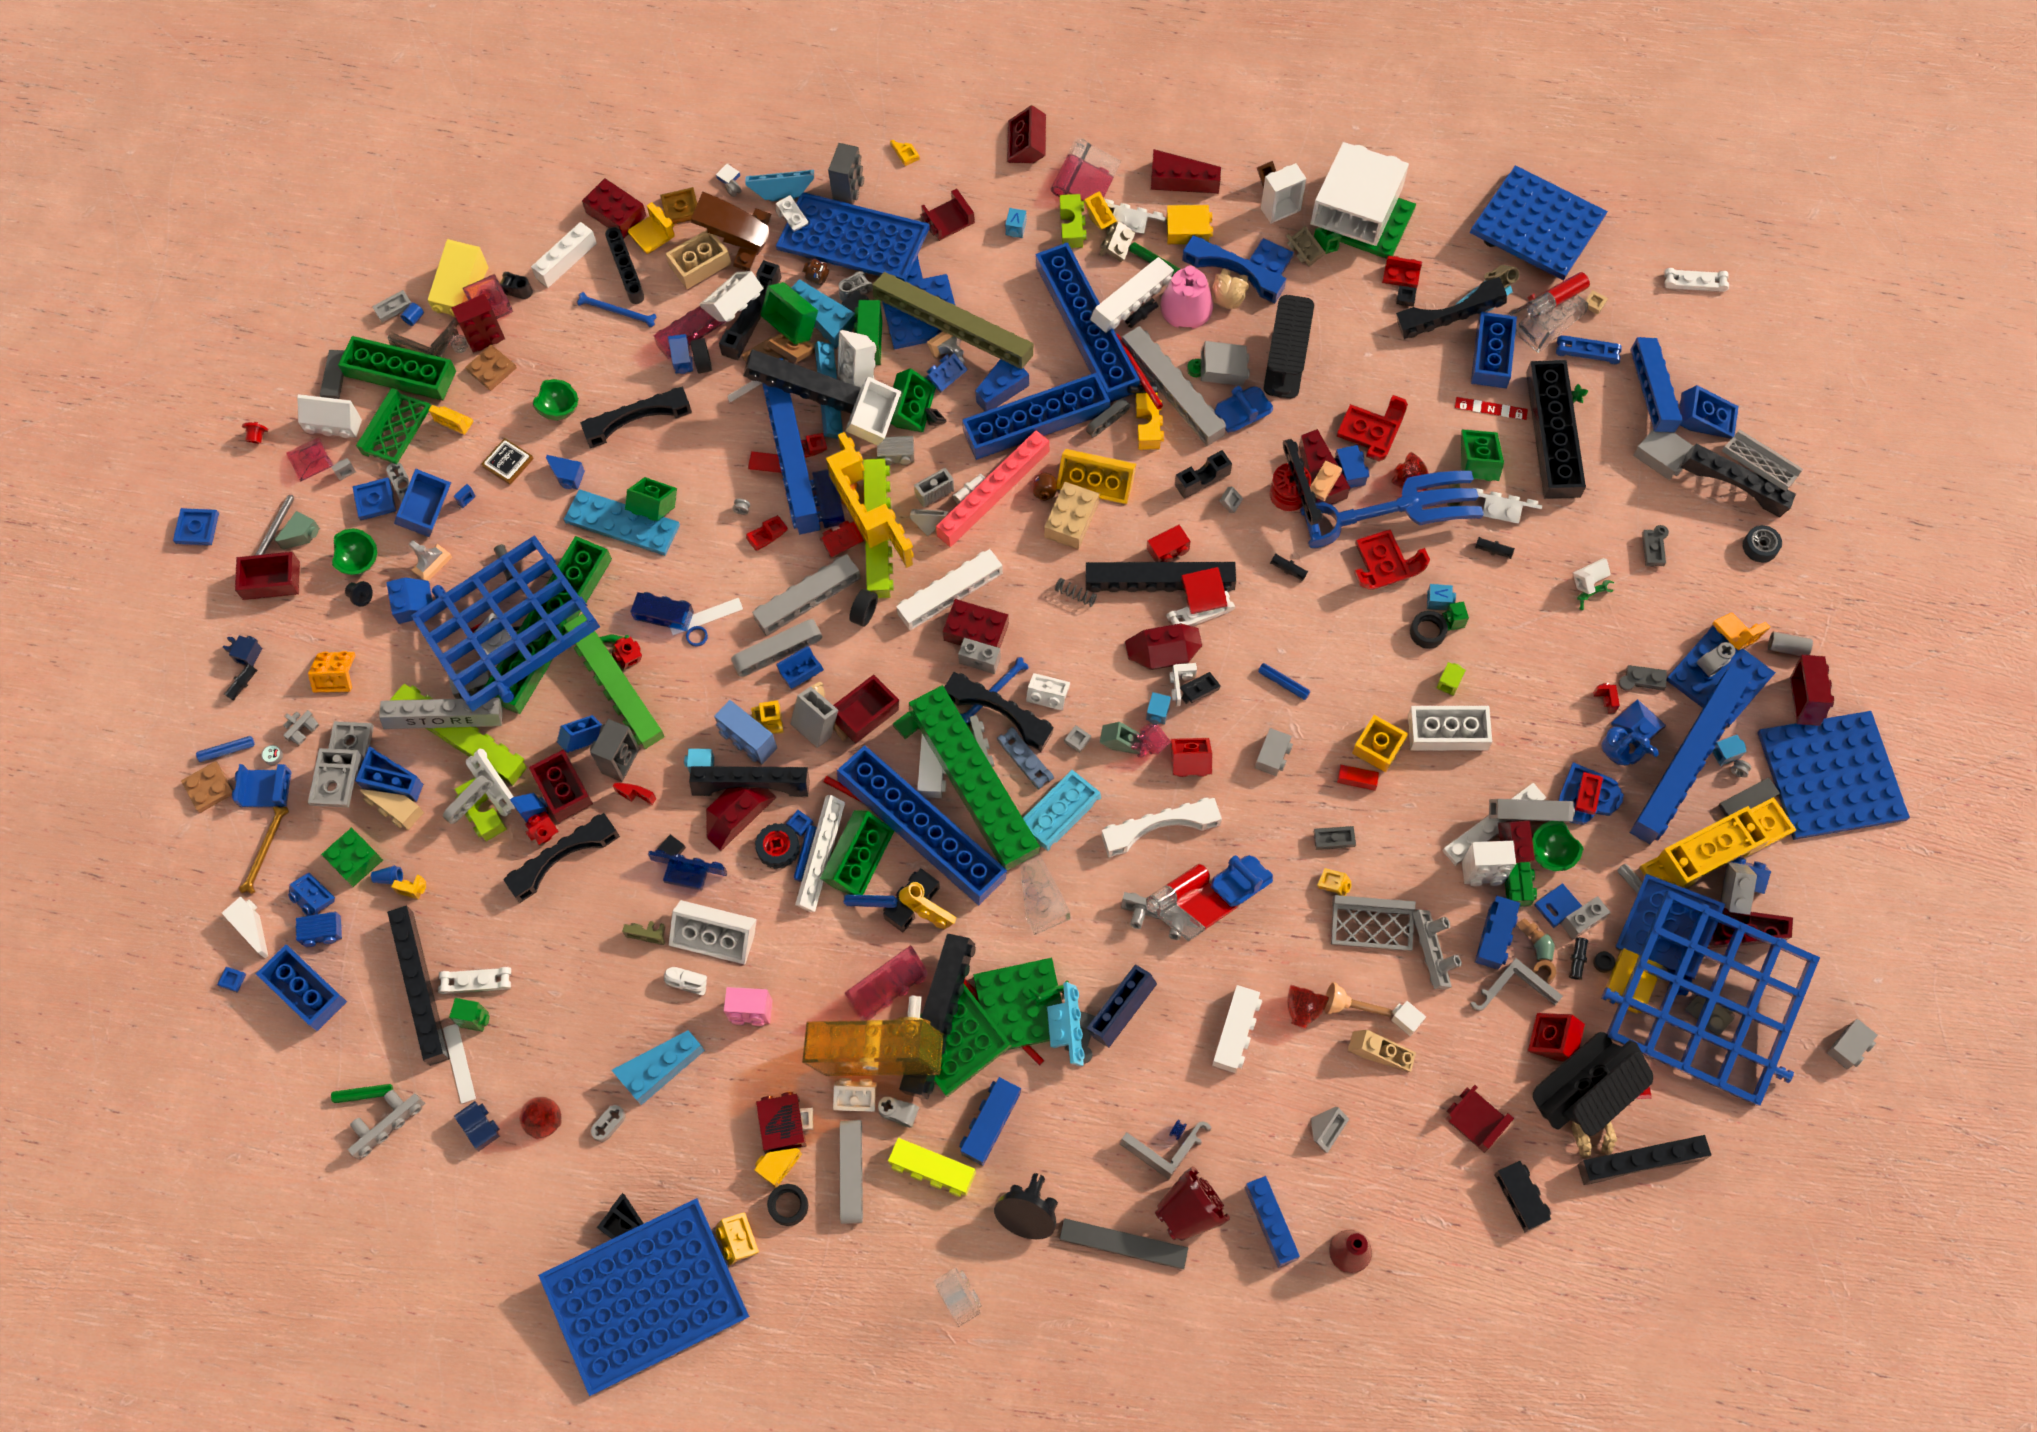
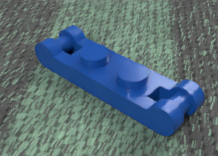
M1564 335L1557 337L1558 347L1556 348V355L1558 356L1568 355L1608 361L1614 365L1620 363L1621 356L1619 353L1622 350L1620 344Z

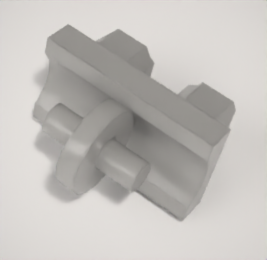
M309 710L302 716L297 711L292 716L287 713L284 717L288 721L283 726L286 729L292 724L293 726L283 736L289 742L292 741L301 745L306 737L300 730L305 726L313 732L319 724Z

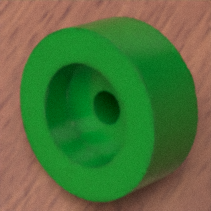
M1192 359L1188 362L1187 372L1190 376L1195 378L1201 377V359Z

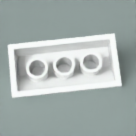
M681 900L672 912L669 946L745 965L754 939L757 919Z

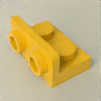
M432 405L429 409L434 422L463 435L466 434L474 422L472 418L445 406L436 407Z
M745 1212L724 1218L716 1225V1236L721 1240L723 1256L728 1260L729 1265L734 1264L738 1260L754 1256L759 1252Z

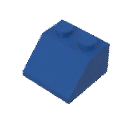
M404 577L386 582L392 615L398 624L413 621L411 615L433 601L429 581Z

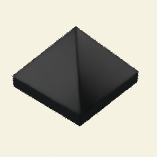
M925 409L929 425L947 422L937 409Z

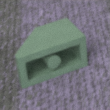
M296 511L275 538V541L283 550L310 543L317 536L320 528L315 520Z
M1121 722L1102 726L1100 743L1115 751L1134 754L1143 753L1145 736Z

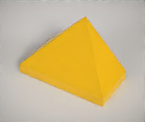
M1100 191L1084 200L1090 220L1098 228L1103 230L1117 222Z

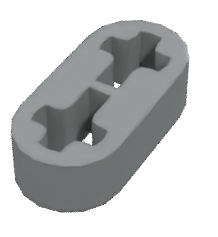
M617 1105L610 1106L591 1128V1134L594 1139L604 1142L619 1128L626 1116L621 1107ZM613 1111H614L615 1113H617L618 1111H620V1112L618 1113V1115L620 1116L619 1119L614 1118V1119L609 1123V1121L612 1119L611 1113H612ZM606 1126V1128L604 1129V1131L606 1132L605 1135L600 1134L599 1136H597V1129L599 1127L603 1129Z

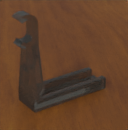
M454 318L443 333L431 344V348L392 332L387 338L392 346L441 357L453 336H459L457 329H455L459 323Z

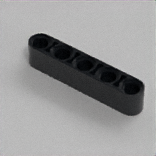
M611 227L606 230L605 236L630 302L640 304L645 297L621 231L617 227Z

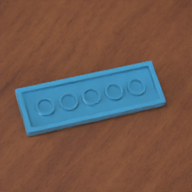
M580 489L564 518L567 524L666 556L680 527L678 521L662 517L658 521H652L648 517L635 515L631 511L625 510V504Z

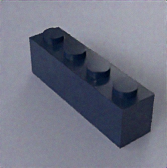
M1136 964L1133 966L1087 1027L1094 1039L1110 1048L1156 987L1157 983L1151 973Z

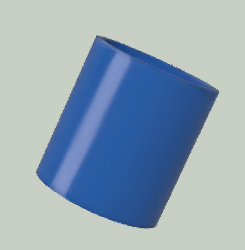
M412 302L400 317L408 325L414 326L424 314V311L420 306Z

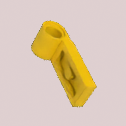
M913 882L900 890V901L916 912L921 918L929 920L936 927L943 930L955 923V916L923 897L924 888L920 883Z

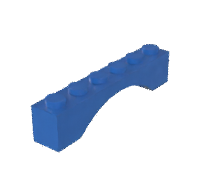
M1193 235L1183 250L1182 261L1197 268L1220 267L1234 271L1239 275L1248 276V281L1256 289L1259 297L1274 304L1285 289L1286 278L1281 274L1274 273L1263 266L1252 263L1250 260L1239 257L1233 252L1226 251L1218 245L1211 244L1203 238Z

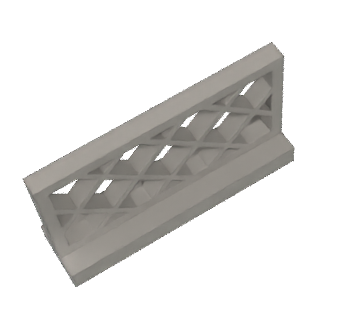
M1740 429L1722 449V452L1784 491H1787L1803 470Z
M1335 895L1332 902L1331 945L1412 951L1414 927L1412 912L1415 910L1416 901ZM1338 909L1346 910L1351 917L1342 923L1337 917ZM1360 911H1366L1371 917L1365 924H1362L1355 916ZM1379 913H1386L1391 919L1384 926L1375 918ZM1400 914L1409 915V923L1404 928L1396 920ZM1352 918L1360 926L1353 934L1345 926ZM1371 920H1374L1381 928L1374 935L1365 928ZM1392 921L1400 929L1394 937L1385 929ZM1341 927L1350 935L1345 941L1336 940V932ZM1361 929L1370 937L1366 942H1359L1354 936ZM1382 930L1390 938L1386 944H1380L1374 938ZM1403 932L1408 938V946L1399 945L1395 938Z

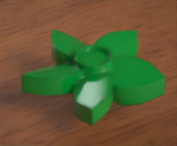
M1579 384L1575 386L1574 391H1571L1573 403L1576 401L1583 403V397L1588 393V390L1582 389Z

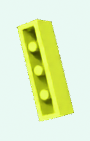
M901 1138L897 1139L888 1160L892 1170L903 1173V1171L911 1173L910 1177L919 1181L926 1179L930 1181L931 1186L941 1189L942 1186L950 1189L949 1193L961 1197V1194L967 1196L976 1174V1170L970 1166Z

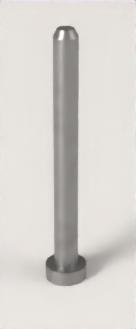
M293 495L286 497L255 555L265 554L294 501Z

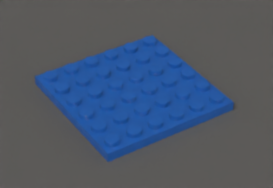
M1515 165L1471 228L1470 233L1564 281L1608 211Z
M1872 711L1824 718L1820 726L1795 723L1759 729L1757 732L1775 787L1780 792L1778 796L1783 811L1796 828V831L1791 834L1793 840L1907 821L1910 818Z

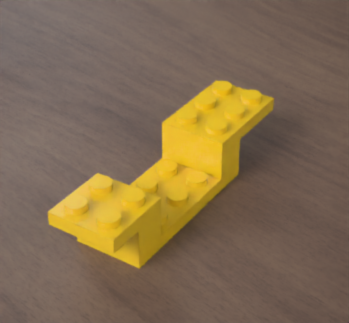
M845 432L838 434L841 451L826 458L829 477L869 548L890 539L905 567L912 566L914 554L911 549L913 545L909 538L906 539L903 534L905 532L902 525L896 523L894 511L888 509L886 504H883L867 512L865 505H860L858 501L857 491L851 489V484L864 479L862 472L865 470L862 464L863 458L859 451L856 452L854 450L855 445L851 437L848 438Z
M1773 797L1751 809L1747 806L1665 848L1658 857L1642 864L1639 868L1644 876L1648 874L1686 889L1694 885L1702 876L1743 855L1746 858L1791 835L1796 831V828Z

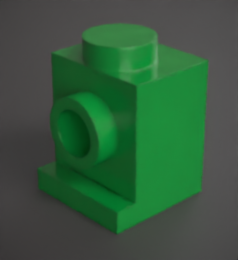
M1320 227L1316 228L1314 238L1326 254L1338 251L1342 238L1339 233Z
M1464 601L1449 604L1447 611L1442 613L1447 622L1448 631L1465 628L1469 619Z

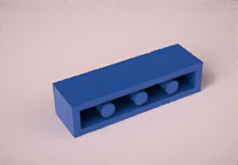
M1000 1077L997 1082L993 1081L990 1085L988 1099H983L978 1109L981 1111L978 1118H973L969 1126L971 1131L968 1137L964 1136L959 1145L962 1148L960 1150L961 1155L984 1166L1021 1094L1020 1087Z
M1264 1176L1246 1183L1245 1191L1277 1267L1279 1268L1297 1261L1300 1257L1267 1177Z

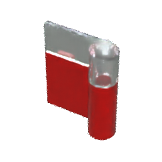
M1579 272L1537 297H1534V293L1527 297L1529 300L1527 303L1511 311L1510 315L1512 316L1527 308V312L1531 317L1539 318L1589 288V278L1585 273Z
M1202 864L1195 865L1146 899L1147 909L1187 941H1190L1238 908V905L1230 907L1211 888L1209 871Z

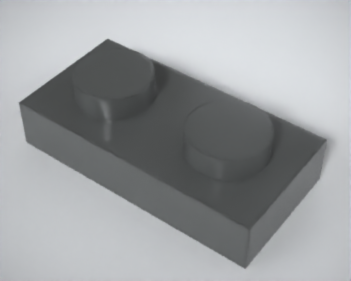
M1354 826L1318 828L1313 831L1316 850L1356 846Z

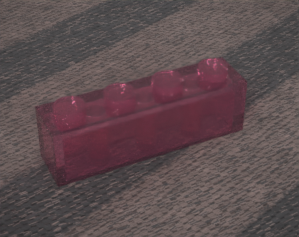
M699 306L687 312L680 319L673 321L666 328L659 330L653 336L658 348L670 359L671 352L668 336L686 334L690 346V341L701 339L726 323V321H717Z

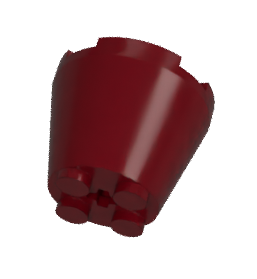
M1193 1166L1182 1174L1157 1205L1158 1209L1155 1211L1157 1218L1161 1222L1164 1221L1169 1227L1167 1232L1173 1240L1179 1239L1184 1241L1222 1226L1230 1220V1216L1222 1211L1224 1204L1207 1180L1197 1176L1199 1172Z

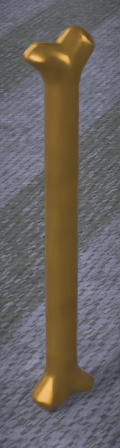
M272 807L275 813L245 883L238 887L240 893H255L254 881L283 816L289 813L288 807Z

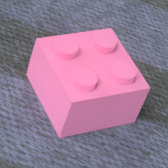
M726 988L724 1013L732 1024L744 1025V1022L752 1023L754 1026L770 1024L772 998L768 990Z

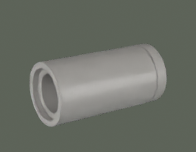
M1774 631L1771 633L1768 642V650L1797 656L1802 654L1810 655L1813 646V640L1810 638Z

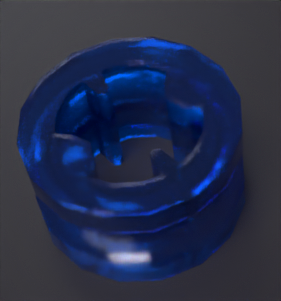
M1179 1119L1169 1134L1171 1137L1175 1136L1176 1140L1180 1139L1187 1127V1124H1181Z

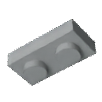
M404 290L372 307L383 323L405 311L411 304V301Z

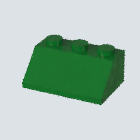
M909 368L896 374L893 388L901 391L890 424L896 428L924 432L927 422L925 409L931 408L936 387L933 383Z

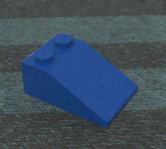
M1696 385L1681 393L1679 411L1682 415V423L1680 426L1693 432L1732 439L1735 436L1739 406Z

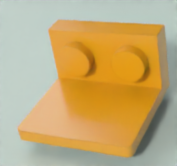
M1729 613L1714 620L1712 623L1716 630L1723 634L1738 651L1757 642L1771 628L1764 622L1760 625L1756 623L1749 629L1734 613Z
M325 651L318 653L308 672L312 692H351L352 684L348 671L356 656L355 652Z

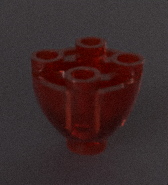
M1410 452L1405 458V462L1403 464L1399 463L1395 468L1394 472L1396 475L1391 483L1403 489L1407 478L1429 474L1427 466L1420 457Z
M1290 985L1287 1005L1292 1018L1291 1024L1307 1029L1308 1024L1315 1021L1323 1013L1329 997L1313 993L1314 991Z
M535 1097L523 1105L520 1110L519 1120L522 1129L527 1135L539 1139L550 1136L560 1127L562 1114L560 1107L555 1101L547 1097Z

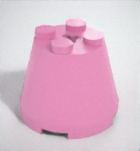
M1187 266L1178 270L1173 275L1161 297V313L1164 319L1174 327H1192L1194 329L1205 324L1212 315L1214 303L1205 275L1193 266Z

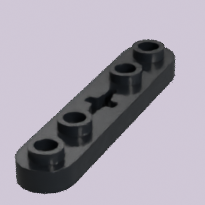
M1292 439L1284 440L1283 450L1308 522L1311 526L1319 524L1322 514L1320 509L1316 507L1315 493L1311 492L1303 470L1304 462L1302 458H1299L1297 442Z

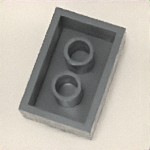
M838 143L828 169L833 200L854 205L855 200H858L859 189L863 187L865 180L864 176H862V156L859 154V147Z
M608 719L606 724L601 726L600 735L592 743L590 753L602 774L623 782L640 748L629 727Z

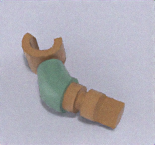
M1524 918L1516 925L1527 937H1531V941L1534 943L1533 947L1536 949L1537 961L1539 962L1534 966L1533 972L1537 974L1540 969L1548 970L1550 976L1546 979V982L1551 984L1556 976V967L1551 963L1555 949L1554 942L1548 934L1545 935L1542 931L1539 932V927L1534 922L1530 924Z

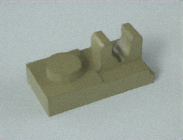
M653 921L649 922L647 930L642 928L643 926L640 924H624L622 932L627 938L660 945L665 944L663 938L665 926L662 923L656 931L653 930Z

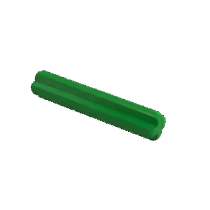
M384 1084L333 1091L331 1093V1101L333 1103L384 1097L387 1092L393 1090V1085Z

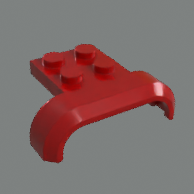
M1392 395L1385 416L1350 404L1336 437L1369 448L1366 455L1367 458L1378 462L1385 460L1408 407L1406 399Z
M1391 529L1358 539L1355 542L1368 572H1363L1362 568L1355 570V576L1360 587L1368 590L1377 589L1417 576L1427 568L1430 562L1425 548L1418 550L1413 557L1405 560Z

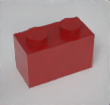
M1179 524L1147 540V550L1155 562H1171L1173 558L1183 556L1190 550L1191 541Z

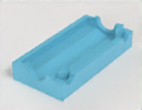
M1071 770L1023 819L1039 845L1049 851L1052 844L1057 843L1093 807L1094 803L1101 799V793L1075 771Z

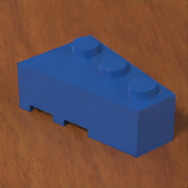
M1000 359L975 390L976 402L984 411L997 408L1029 386V373L1024 368L1020 369Z
M370 746L355 780L362 789L405 795L414 802H417L424 785L416 775L399 764L394 763Z
M1500 896L1495 897L1488 909L1474 963L1497 970L1502 964H1506L1508 958L1506 950L1507 946L1511 945L1513 939L1511 933L1517 923L1519 902Z

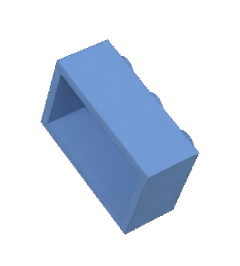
M731 700L714 716L717 722L716 726L720 730L719 734L726 740L728 738L731 739L733 745L741 751L743 749L747 752V756L753 762L758 761L760 764H763L777 749L773 734Z

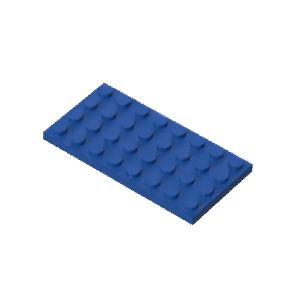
M803 192L796 204L807 219L808 225L793 231L787 222L776 244V248L779 251L817 259L876 276H881L886 272L906 282L930 226L928 223Z

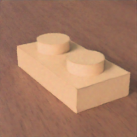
M1325 461L1310 486V490L1315 493L1316 498L1325 501L1342 472L1341 467Z

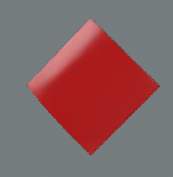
M1218 567L1182 575L1181 579L1191 615L1227 607L1225 590Z

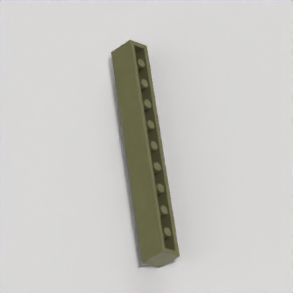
M884 272L872 285L874 298L1020 369H1023L1033 357L1034 343L1000 328L998 325L973 315L894 275Z

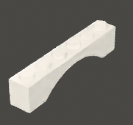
M1203 798L1197 803H1185L1173 810L1171 808L1164 809L1159 814H1146L1138 820L1129 819L1117 826L1115 824L1108 825L1102 830V839L1109 858L1128 852L1140 837L1154 829L1170 825H1182L1203 831L1220 826L1222 818L1215 798Z

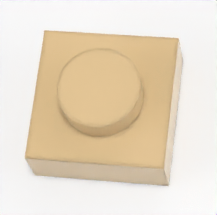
M1592 290L1583 307L1598 315L1608 298Z

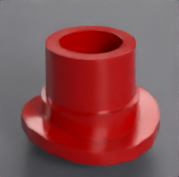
M258 422L242 424V428L246 429L245 441L249 443L261 444L264 432L269 430L267 427L258 424Z

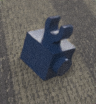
M239 635L237 640L233 637H227L232 645H223V648L226 652H229V656L236 663L245 666L248 663L254 666L263 649L258 644V640L251 636L243 637Z

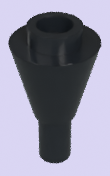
M1150 382L1155 393H1158L1157 385L1154 382ZM1142 385L1128 386L1127 392L1131 394L1147 393Z

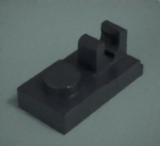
M1208 672L1182 685L1180 689L1184 694L1181 698L1185 704L1189 701L1194 703L1218 691L1221 685L1211 672Z

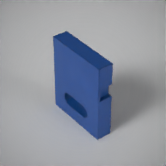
M1563 883L1534 904L1553 928L1562 923L1568 915L1582 907ZM1546 905H1549L1557 916H1553Z

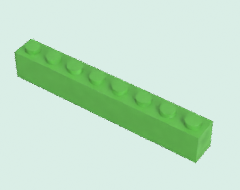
M584 614L564 625L567 631L564 635L587 620ZM594 631L577 642L574 650L579 657L583 656L586 660L583 663L587 670L594 672L595 676L593 678L597 685H602L605 688L603 691L608 701L613 700L615 712L618 716L623 715L625 720L622 722L630 730H633L635 733L633 736L638 746L642 744L647 749L663 739L665 736L661 728L597 633Z

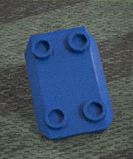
M1237 386L1231 391L1232 396L1219 402L1214 410L1218 418L1224 420L1226 424L1225 430L1227 432H1235L1269 415L1273 411V405L1268 401L1261 388L1253 386L1243 391L1241 386Z
M1235 855L1229 860L1228 868L1213 877L1211 888L1230 907L1243 903L1273 882V874L1266 870L1256 857L1248 855L1240 859Z

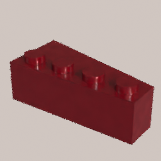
M1153 149L1151 190L1219 194L1220 166Z
M1318 429L1301 435L1299 449L1304 467L1310 473L1312 484L1325 461L1336 466L1338 465ZM1342 472L1325 501L1316 498L1315 503L1325 502L1332 505L1348 498L1350 486Z
M1727 908L1723 910L1722 914L1773 937L1785 940L1792 938L1793 917L1751 912L1749 915L1729 912ZM1718 922L1708 949L1728 947L1735 929ZM1744 934L1739 946L1762 944L1764 942Z

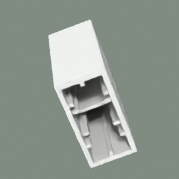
M1343 142L1315 200L1311 225L1377 246L1403 189L1409 163L1403 162L1395 156H1385L1370 151L1361 145H1351Z

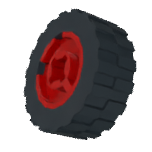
M782 823L767 825L766 828L761 830L757 835V840H755V849L759 859L770 868L778 869L790 866L797 859V855L800 852V844L795 831L790 826ZM775 844H781V847H775L774 849Z

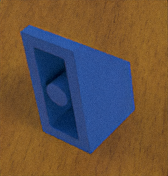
M686 334L668 336L675 373L686 374L693 372L692 353Z
M547 455L546 460L559 484L565 489L573 488L578 490L585 473L582 463Z
M535 793L516 796L510 799L526 823L530 817L536 814L539 815L543 811L547 815L549 814L546 810L548 804L542 796L538 798Z

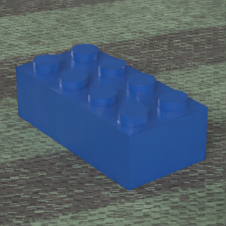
M1481 312L1476 330L1471 384L1507 389L1512 373L1517 316Z
M288 945L282 947L256 973L262 981L316 1031L347 1003L329 983Z

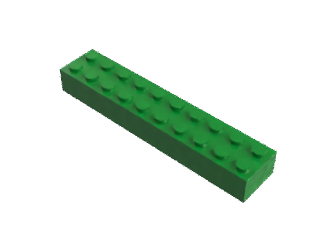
M575 536L557 567L578 596L582 597L587 603L612 558L608 549ZM554 573L545 586L557 579ZM565 589L541 606L549 615L572 598ZM536 609L528 613L517 634H520L542 619ZM581 610L556 625L562 636L567 632L564 625L578 617ZM548 630L527 644L526 648L533 656L557 639L551 630ZM518 650L498 663L496 668L501 676L526 661L521 651ZM553 659L509 687L514 694V699L511 702H503L499 695L494 698H500L502 707L521 714ZM492 675L490 676L484 688L495 681Z
M941 685L910 701L909 712L999 864L1008 871L1039 854L1040 845L944 686Z

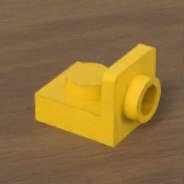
M1324 868L1317 886L1319 889L1335 892L1339 896H1346L1351 890V880L1346 873Z
M417 875L414 883L407 880H402L401 882L394 880L391 887L397 894L419 900L420 895L425 892L426 881L421 875Z

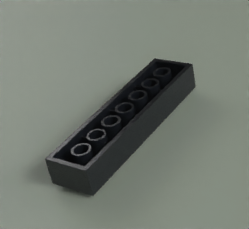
M1567 360L1530 361L1526 377L1544 499L1581 498L1586 484Z

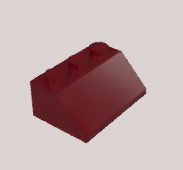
M1033 105L1008 120L1007 162L1035 163L1046 156V114Z

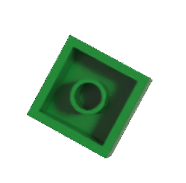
M644 477L627 489L625 510L631 511L635 515L648 517L652 521H658L675 508L677 488Z
M352 827L321 854L352 887L357 885L383 861Z

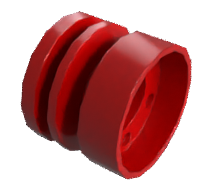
M1285 463L1279 466L1273 474L1270 498L1277 508L1283 511L1299 510L1303 505L1289 465ZM1304 467L1303 470L1305 472L1310 487L1311 476L1309 471Z

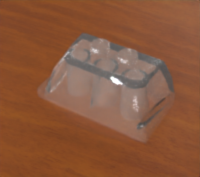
M1579 295L1570 298L1555 308H1551L1546 301H1543L1516 325L1515 334L1539 353L1587 312L1589 303Z

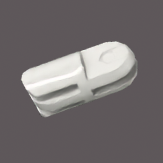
M677 967L668 968L664 973V981L671 987L698 995H704L706 992V975Z

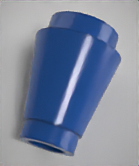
M393 865L373 871L371 873V880L373 883L392 885L394 880L400 882L403 880V871L401 867Z

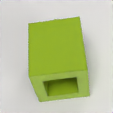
M1448 662L1436 688L1454 696L1466 669H1463L1459 664Z

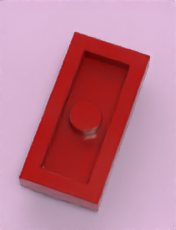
M1583 772L1575 810L1591 815L1596 813L1603 777Z

